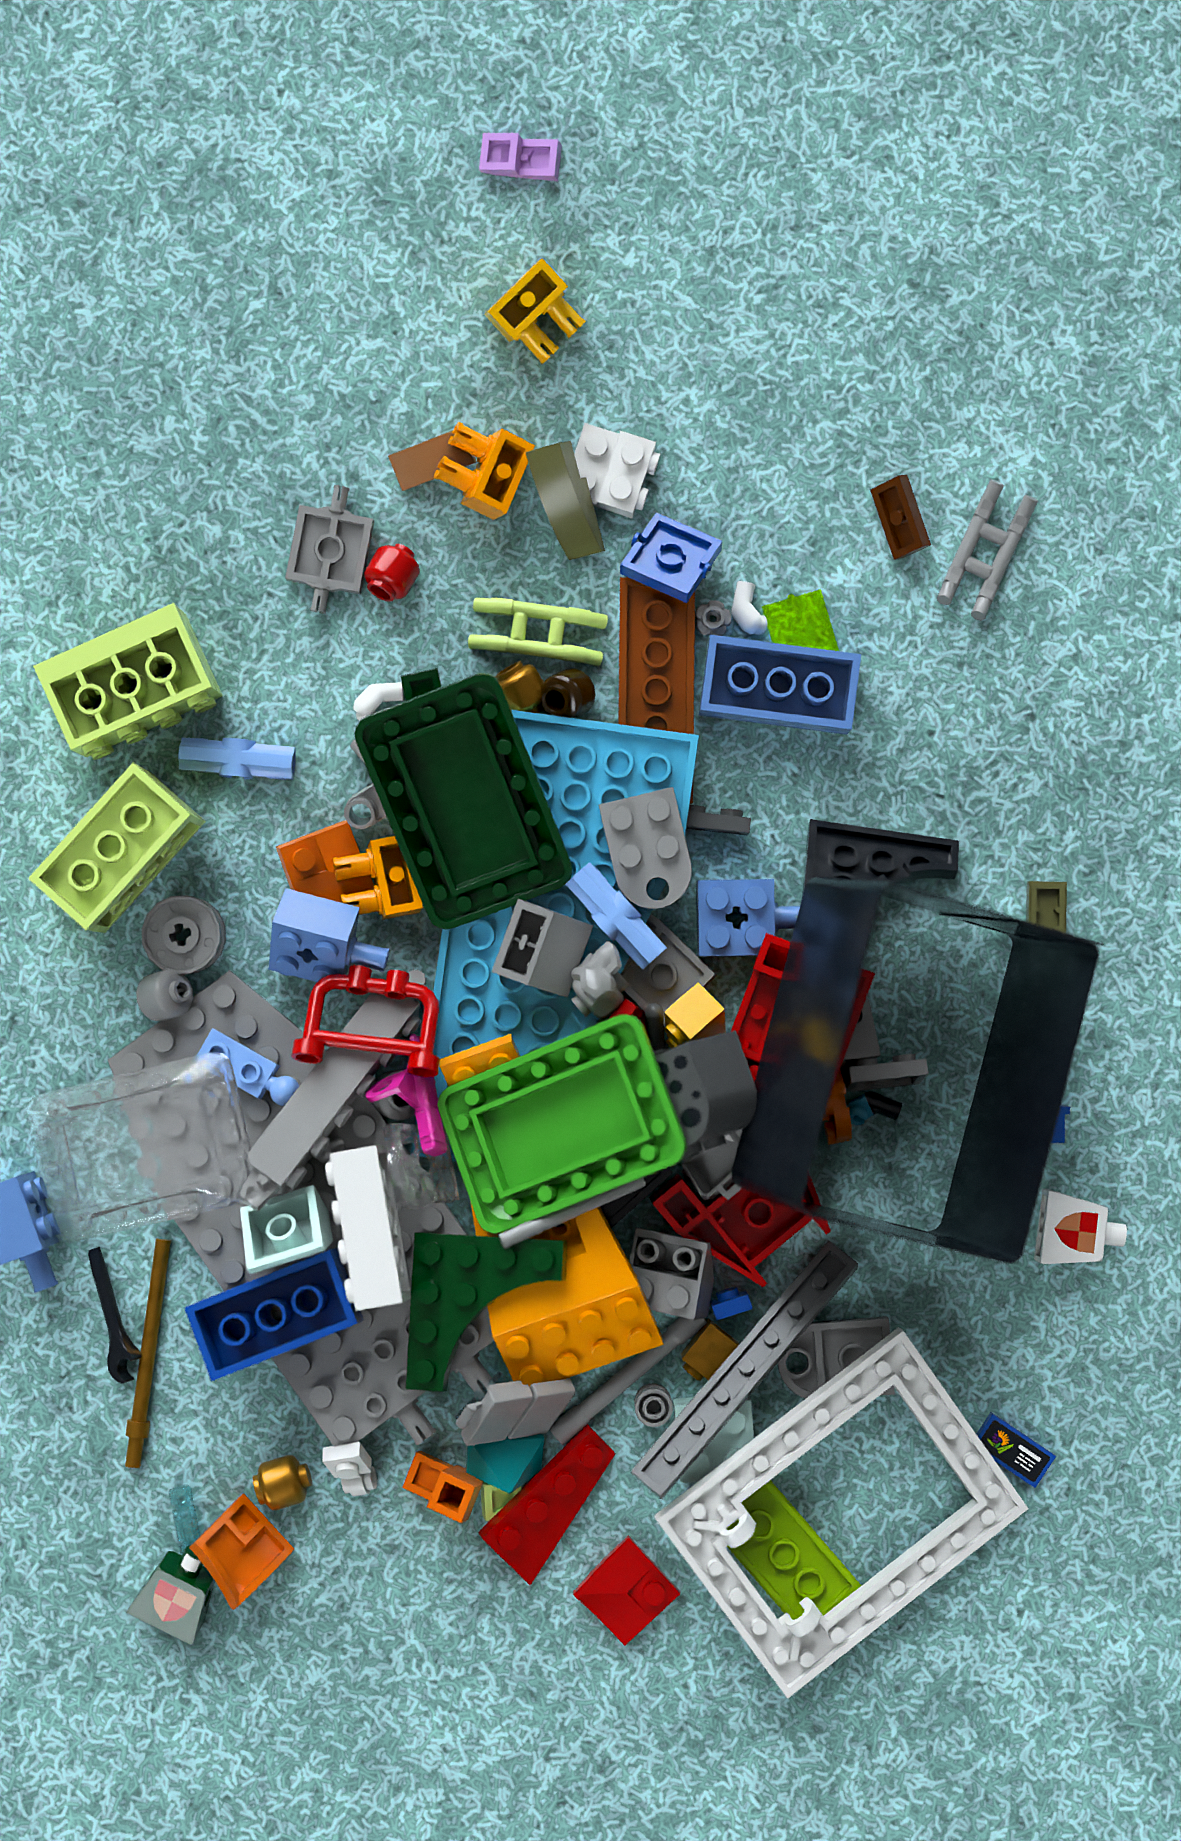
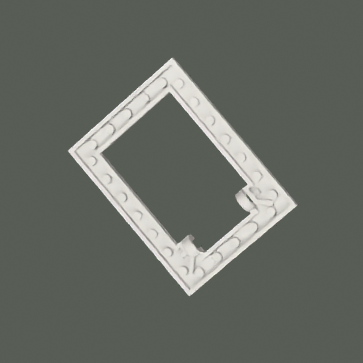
M898 1327L660 1510L654 1517L788 1699L1029 1508L908 1336ZM893 1385L973 1499L824 1616L814 1602L806 1597L799 1602L804 1609L801 1617L793 1620L786 1612L777 1619L725 1548L728 1545L731 1548L742 1545L754 1533L756 1523L741 1502ZM737 1519L739 1520V1523L735 1528L731 1530L726 1529Z

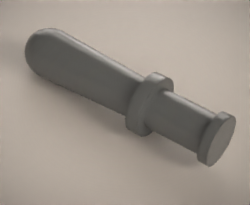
M651 1003L645 1008L644 1014L648 1039L656 1056L668 1051L669 1046L664 1040L663 1008L657 1003Z

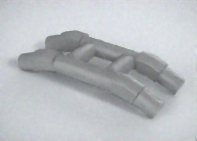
M990 479L937 596L939 603L943 605L951 604L965 571L985 579L971 612V616L980 621L986 618L999 584L1038 503L1037 499L1024 495L1007 532L988 524L987 521L1004 487L1002 483ZM980 537L1000 545L992 566L971 557Z

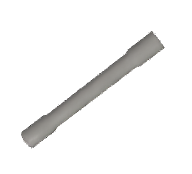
M683 1317L675 1320L662 1334L664 1345L639 1353L585 1400L573 1406L554 1422L550 1431L555 1438L564 1445L589 1424L595 1415L678 1345L684 1344L707 1324V1320L705 1318L692 1320Z

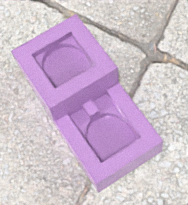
M483 133L479 170L482 173L498 176L558 181L562 144L558 139H522L519 133Z

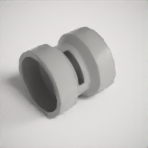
M650 1383L642 1386L637 1391L634 1404L638 1419L649 1427H659L665 1424L673 1412L672 1399L668 1390L662 1385Z

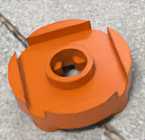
M839 1070L823 1121H829L824 1123L828 1145L843 1143L852 1139L849 1106L846 1107L844 1097L846 1090L841 1070Z

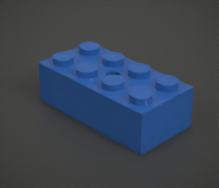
M337 1248L330 1249L184 1307L211 1382L364 1321L361 1310L356 1311L354 1302L349 1303L347 1300L345 1280L349 1278ZM275 1305L282 1311V1320H276L272 1316V1308Z

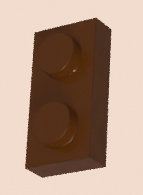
M898 475L870 489L894 560L905 558L931 546L908 475Z

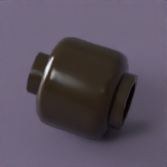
M577 669L560 671L547 678L541 686V705L548 715L578 718L587 713L595 702L596 693L593 682L588 675Z

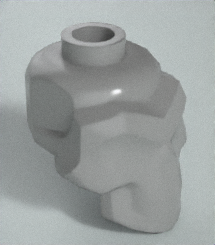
M610 941L605 942L594 954L589 953L584 961L575 967L571 973L574 980L572 987L577 994L571 1000L585 1017L591 1012L599 1019L608 1017L623 1002L621 992L630 986L618 972L621 969L620 956L616 946Z

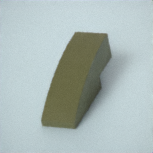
M571 441L559 442L526 452L542 505L568 560L605 551L586 477L580 478Z

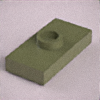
M1027 881L1026 921L1066 933L1067 882Z

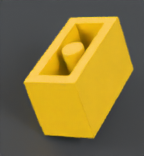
M699 982L664 1012L666 1023L664 1029L668 1037L666 1042L671 1049L686 1042L726 1033L725 1009Z

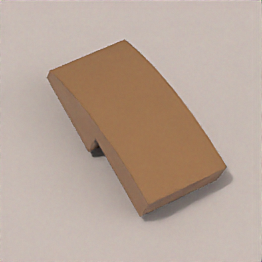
M452 431L388 455L402 491L435 479L434 473L436 470L439 471L440 468L437 466L443 456L464 467L476 463V458L464 450L448 444L450 436H454Z

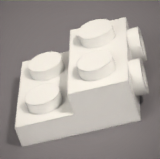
M584 423L574 455L580 478L586 477L593 506L629 518H633L635 509L643 510L649 489L644 488L643 484L647 474L654 476L660 458V453L654 452L656 442L627 432L620 431L618 434Z

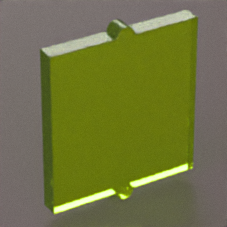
M821 589L799 596L789 594L785 600L762 606L764 616L768 621V630L772 643L839 651Z

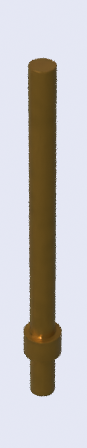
M157 1238L155 1241L141 1344L142 1358L139 1359L132 1418L127 1420L125 1433L129 1437L125 1466L129 1468H140L144 1438H148L150 1421H147L171 1245V1240Z

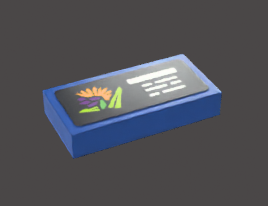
M990 1412L976 1433L997 1463L1034 1488H1036L1056 1457L1053 1453L992 1412Z

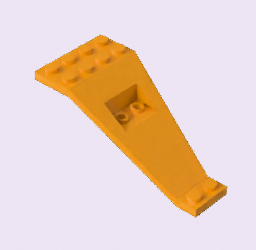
M508 1034L440 1059L439 1065L449 1087L518 1058L520 1054L512 1035ZM471 1204L476 1236L498 1237L500 1233L493 1234L487 1232L480 1226ZM600 1206L563 1222L564 1225L552 1227L528 1238L568 1241L566 1280L542 1281L525 1285L505 1293L488 1306L492 1337L513 1381H521L523 1385L528 1384L530 1387L533 1383L567 1379L664 1345L661 1332L639 1280Z

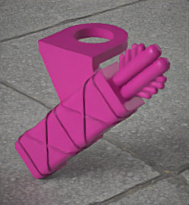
M410 1034L409 1041L419 1042L420 1036ZM406 1069L388 1076L371 1086L365 1094L369 1102L379 1101L397 1094L415 1109L420 1145L424 1153L436 1157L447 1152L446 1135L438 1110L439 1099L437 1097L434 1077L415 1076Z

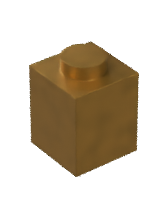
M708 1318L707 1324L697 1332L682 1351V1360L686 1362L683 1368L698 1381H701L703 1377L709 1380L737 1348L739 1343Z

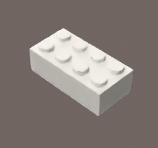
M374 1145L330 1153L331 1162L326 1163V1175L329 1185H335L337 1201L332 1202V1212L335 1224H341L344 1240H339L338 1246L342 1264L348 1263L350 1279L345 1280L348 1302H354L355 1310L357 1311L402 1303L410 1299L411 1287L387 1145Z

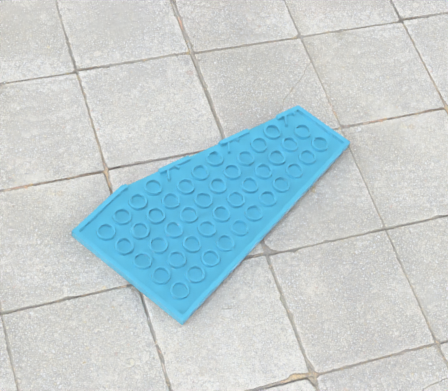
M511 710L572 865L571 878L590 862L617 892H621L616 881L599 804L673 787L684 835L686 834L699 735ZM662 878L652 879L647 885L649 897L653 900H658L667 882ZM567 885L527 900V902L593 925L580 964L589 953L594 954L605 942L610 941L618 950L621 961V969L618 972L622 974L629 959L628 954L616 940L613 942L591 917L592 913ZM632 903L642 915L640 918L646 924L653 909L644 908ZM515 905L452 929H442L433 991L439 1002V1017L433 1055L438 1056L440 1059L508 1034L512 1035L520 1056H523L592 1027L599 1020L592 1012L585 1017L571 1000L577 995L573 987H571L568 997H564L492 972ZM440 1065L438 1075L434 1077L438 1099L442 1091L448 1087ZM415 1119L411 1155L456 1161L444 1125L443 1130L446 1135L447 1152L433 1157L422 1151L417 1120Z

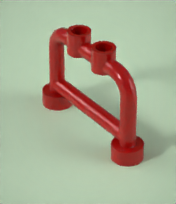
M353 965L349 967L348 975L330 974L321 978L313 986L309 996L303 1037L295 1039L291 1055L293 1059L309 1064L321 1063L324 1047L329 1046L409 1056L407 1071L410 1074L419 1077H435L438 1075L440 1058L433 1055L439 1017V1002L434 992L428 987L409 982L410 975L407 972L389 970L387 971L386 979L371 978L372 970L370 968ZM333 989H342L355 995L375 993L384 994L386 997L396 1000H402L406 997L419 999L424 1005L419 1042L320 1030L326 994Z

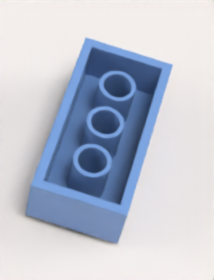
M710 635L707 645L699 716L847 735L852 730L861 654Z

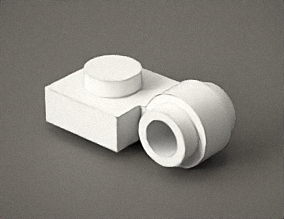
M360 1442L342 1444L336 1447H323L322 1462L334 1478L341 1479L345 1494L351 1493L352 1496L369 1494L371 1490L376 1489L377 1475L375 1468L371 1466L372 1458Z

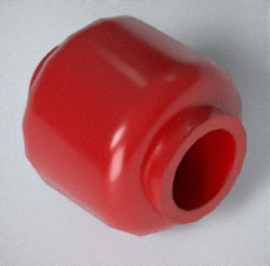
M402 544L380 546L364 572L365 580L368 583V590L377 598L387 602L405 598L420 573L413 551Z

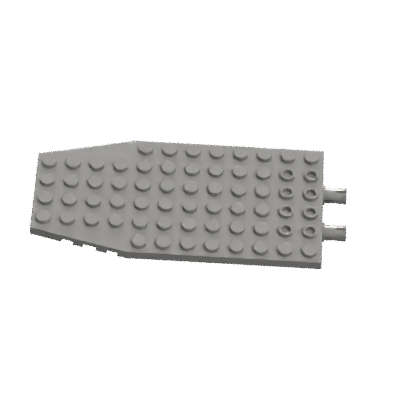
M230 970L195 995L191 1007L185 1014L160 1021L108 1059L162 1203L224 1291L330 1249L337 1248L339 1252L338 1242L339 1240H344L341 1224H335L332 1212V1202L337 1201L335 1185L330 1186L328 1183L326 1165L311 1157L304 1166L307 1172L302 1181L295 1189L289 1187L284 1194L314 1185L329 1211L333 1242L326 1250L253 1274H250L247 1270L240 1208L249 1205L244 1203L238 1194L251 1173L248 1152L284 1106L277 1105L272 1100L268 1090H266L262 1099L256 1098L193 1061L213 1028L280 1065L275 1077L290 1076L299 1083V1086L316 1064L299 1062L291 1057L294 1040L302 1038L303 1031ZM358 1095L350 1106L353 1108V1112L341 1128L336 1125L327 1136L330 1141L338 1138L344 1139V1145L332 1149L330 1153L374 1145H387L411 1287L415 1232L468 1235V1233L385 1118L376 1110L372 1102L367 1100L366 1096L361 1097ZM277 1192L273 1197L279 1196L281 1194ZM345 1263L343 1265L350 1279L348 1263ZM411 1298L402 1303L363 1309L361 1313L364 1321L272 1357V1360L334 1447L360 1441L391 1417L394 1419L399 1418L416 1445H419L436 1432V1429L432 1427L416 1404L419 1401L417 1397L426 1391L406 1389ZM275 1305L272 1308V1316L276 1320H282V1311ZM488 1307L464 1331L459 1340L460 1344L450 1373L453 1371L461 1373L476 1394L478 1400L486 1395L488 1385L497 1384L478 1359L480 1356L478 1352L494 1341Z

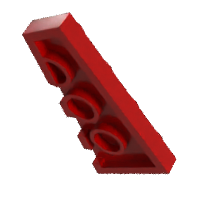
M587 1424L478 1532L480 1537L531 1585L616 1453Z

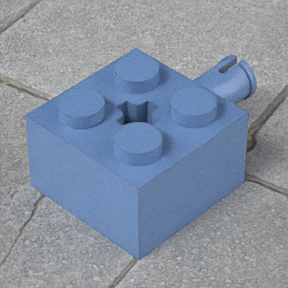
M774 879L698 880L696 882L697 956H758L766 933L775 936L778 929L795 928L796 916H798L800 906H778L774 902ZM733 908H738V913L745 915V921L739 923L738 929H734L732 922H726L725 919L726 915L732 913Z
M285 888L272 922L268 970L276 971L286 976H295L315 981L316 983L321 978L330 974L347 975L351 963L384 973L390 949L357 941L356 932L360 907Z
M33 1171L0 1182V1265L18 1258L20 1261L24 1260L34 1287L33 1290L34 1292H39L58 1284L46 1252L49 1251L50 1246L60 1242L57 1235L61 1234V1225L54 1212L49 1214L44 1200L49 1197L45 1181L42 1177L37 1178Z

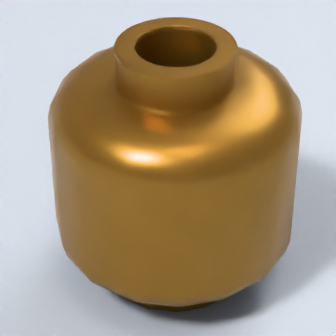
M518 661L506 667L495 676L501 684L511 710L540 713L544 710L541 705V686L544 681L533 665H523L521 661Z

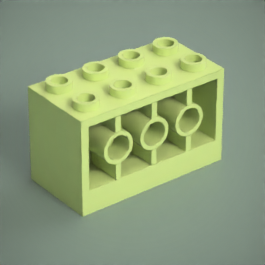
M175 603L33 666L70 750L84 757L92 756L93 760L114 752L112 746L126 740L127 744H133L145 739L148 736L147 730L160 725L162 729L180 723L183 720L181 715L193 709L196 713L205 712L217 705L215 699L223 696L187 615ZM171 667L172 671L170 672V674L166 678H163L165 670ZM137 683L135 690L129 694L131 685ZM102 698L100 706L94 709L96 702Z
M132 763L28 879L85 930L106 933L206 821L153 773Z

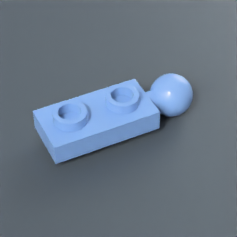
M213 1028L193 1061L256 1098L262 1099L266 1090L270 1091L272 1100L280 1106H284L299 1087V1083L290 1076L275 1077L280 1065Z

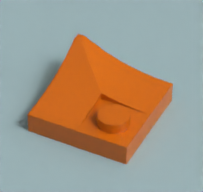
M345 820L276 846L291 890L341 902L340 895L342 894L346 895L373 889L374 883L370 875L345 879L339 882L336 880L335 872L339 869H334L333 858L360 854L352 829Z
M244 1493L189 1547L211 1574L232 1610L236 1609L295 1550Z

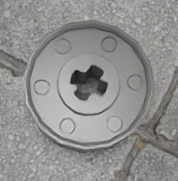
M187 895L170 896L158 902L146 915L141 929L142 945L148 958L161 970L175 969L177 974L199 973L211 967L221 956L226 943V928L219 911L209 902ZM182 925L184 929L191 930V936L186 938V945H184V941H177L176 934L182 932Z

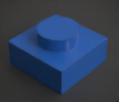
M738 1287L719 1291L716 1293L717 1299L710 1301L716 1321L753 1309L747 1291L739 1292Z

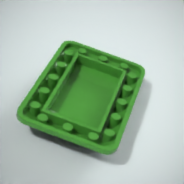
M632 1015L615 1016L451 1085L442 1091L438 1100V1110L477 1221L485 1231L493 1234L507 1231L525 1222L567 1208L675 1165L682 1160L686 1153V1139L645 1028L641 1021Z

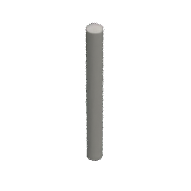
M642 1177L567 1208L520 1224L498 1234L499 1240L504 1249L640 1189L646 1186L645 1180Z

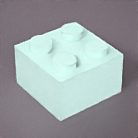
M694 1397L673 1399L674 1420ZM748 1397L681 1476L680 1483L698 1482L754 1439L750 1397Z

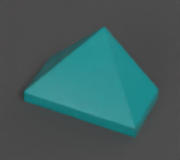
M537 1434L515 1439H508L507 1436L502 1441L467 1446L466 1472L510 1494L542 1469L544 1435Z

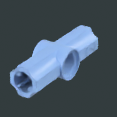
M182 737L178 753L179 770L217 773L225 778L239 776L247 780L253 779V777L293 780L296 748L256 744V741L240 738H222V741Z
M590 862L566 883L569 889L592 913L591 917L613 942L616 940L642 970L667 948L640 918L642 915L620 891L617 892Z

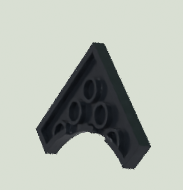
M810 819L807 832L802 897L807 882L818 876L894 883L925 878L955 880L958 872L959 841Z

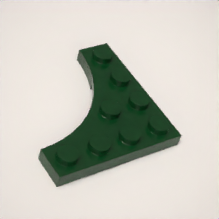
M415 1232L406 1389L436 1392L447 1391L449 1374L455 1353L460 1344L459 1340L469 1324L491 1305L495 1299L511 1290L536 1282L566 1280L568 1241L525 1239L504 1249L499 1237Z

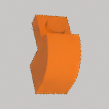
M420 1450L414 1456L402 1488L428 1499V1508L459 1523H463L471 1515L483 1481L468 1474L466 1468L462 1466H453Z

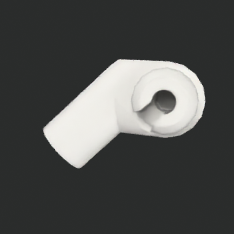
M737 581L731 609L732 617L747 634L761 635L766 631L768 621L752 605L755 584Z
M402 682L369 685L354 702L353 709L356 711V718L360 721L364 717L376 713L375 710L382 702L404 701Z

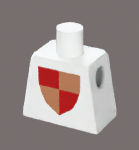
M1042 1188L1034 1260L1041 1264L1102 1261L1104 1245L1124 1247L1127 1237L1126 1224L1107 1222L1108 1208Z

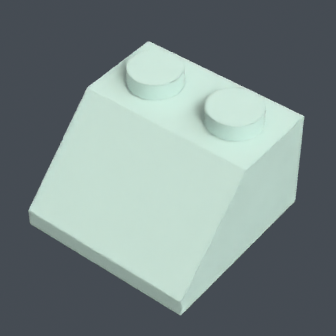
M314 1185L273 1197L259 1211L250 1206L240 1208L247 1270L250 1274L324 1251L333 1242L329 1211Z

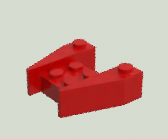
M676 1174L649 1197L652 1204L677 1234L684 1238L710 1243L712 1256L762 1287L767 1285V1282L755 1267L811 1220H814L826 1235L831 1232L826 1220L810 1217L742 1188L729 1200L720 1193L713 1200H708L703 1204L679 1174ZM809 1174L802 1201L821 1205ZM734 1182L727 1187V1190L734 1185Z

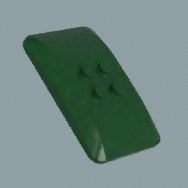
M486 673L474 674L368 715L359 721L354 733L357 747L432 924L441 929H452L514 906L518 899L527 901L559 889L570 880L572 875L570 858L504 691L494 676Z

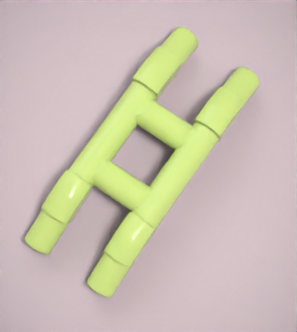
M475 598L473 601L474 612L513 615L510 638L500 635L471 634L468 638V647L470 649L561 659L562 661L600 666L602 663L603 653L601 651L575 645H562L565 622L567 624L605 629L608 622V616L605 614L580 608L521 602L506 598ZM528 618L550 620L547 643L525 640Z

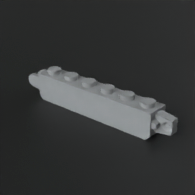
M418 969L409 970V982L426 986L427 978L422 971ZM371 993L341 1032L392 1039H402L403 1036L409 1038L410 1034L415 1032L421 1022V1019L418 1017L420 1000L409 997L396 1000L388 998L384 994ZM329 1047L323 1055L322 1062L314 1066L248 1152L251 1173L238 1194L239 1198L251 1208L259 1211L277 1192L283 1195L289 1187L295 1189L307 1172L304 1166L312 1156L318 1158L324 1152L330 1142L327 1136L336 1125L341 1128L353 1112V1108L350 1107L358 1095L365 1097L367 1090L376 1081V1078L373 1077L381 1065L385 1068L389 1066L396 1054Z

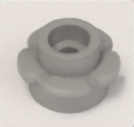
M711 600L706 605L701 604L695 612V618L697 619L696 628L703 635L722 636L726 632V627L731 624V613L728 609L724 608V604L720 601ZM714 615L716 616L717 620L715 622H711L709 617Z

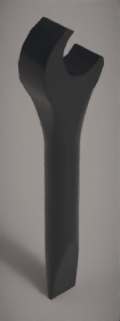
M100 1247L89 1250L88 1256L108 1328V1371L117 1382L126 1383L134 1380V1377L127 1370V1361L140 1359L142 1354L130 1340L124 1329L107 1267Z

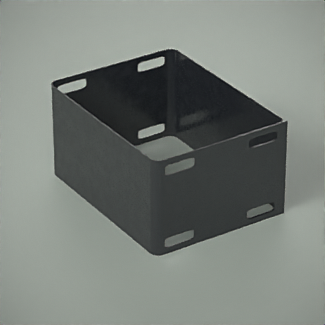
M820 876L810 879L804 889L754 1082L757 1091L756 1111L750 1123L742 1129L731 1171L734 1184L810 1217L1010 1264L1018 1261L1025 1249L1099 958V950L1096 945L1103 946L1104 944L899 883ZM881 896L938 912L941 916L1006 934L1012 940V949L942 1221L936 1229L931 1231L802 1201Z

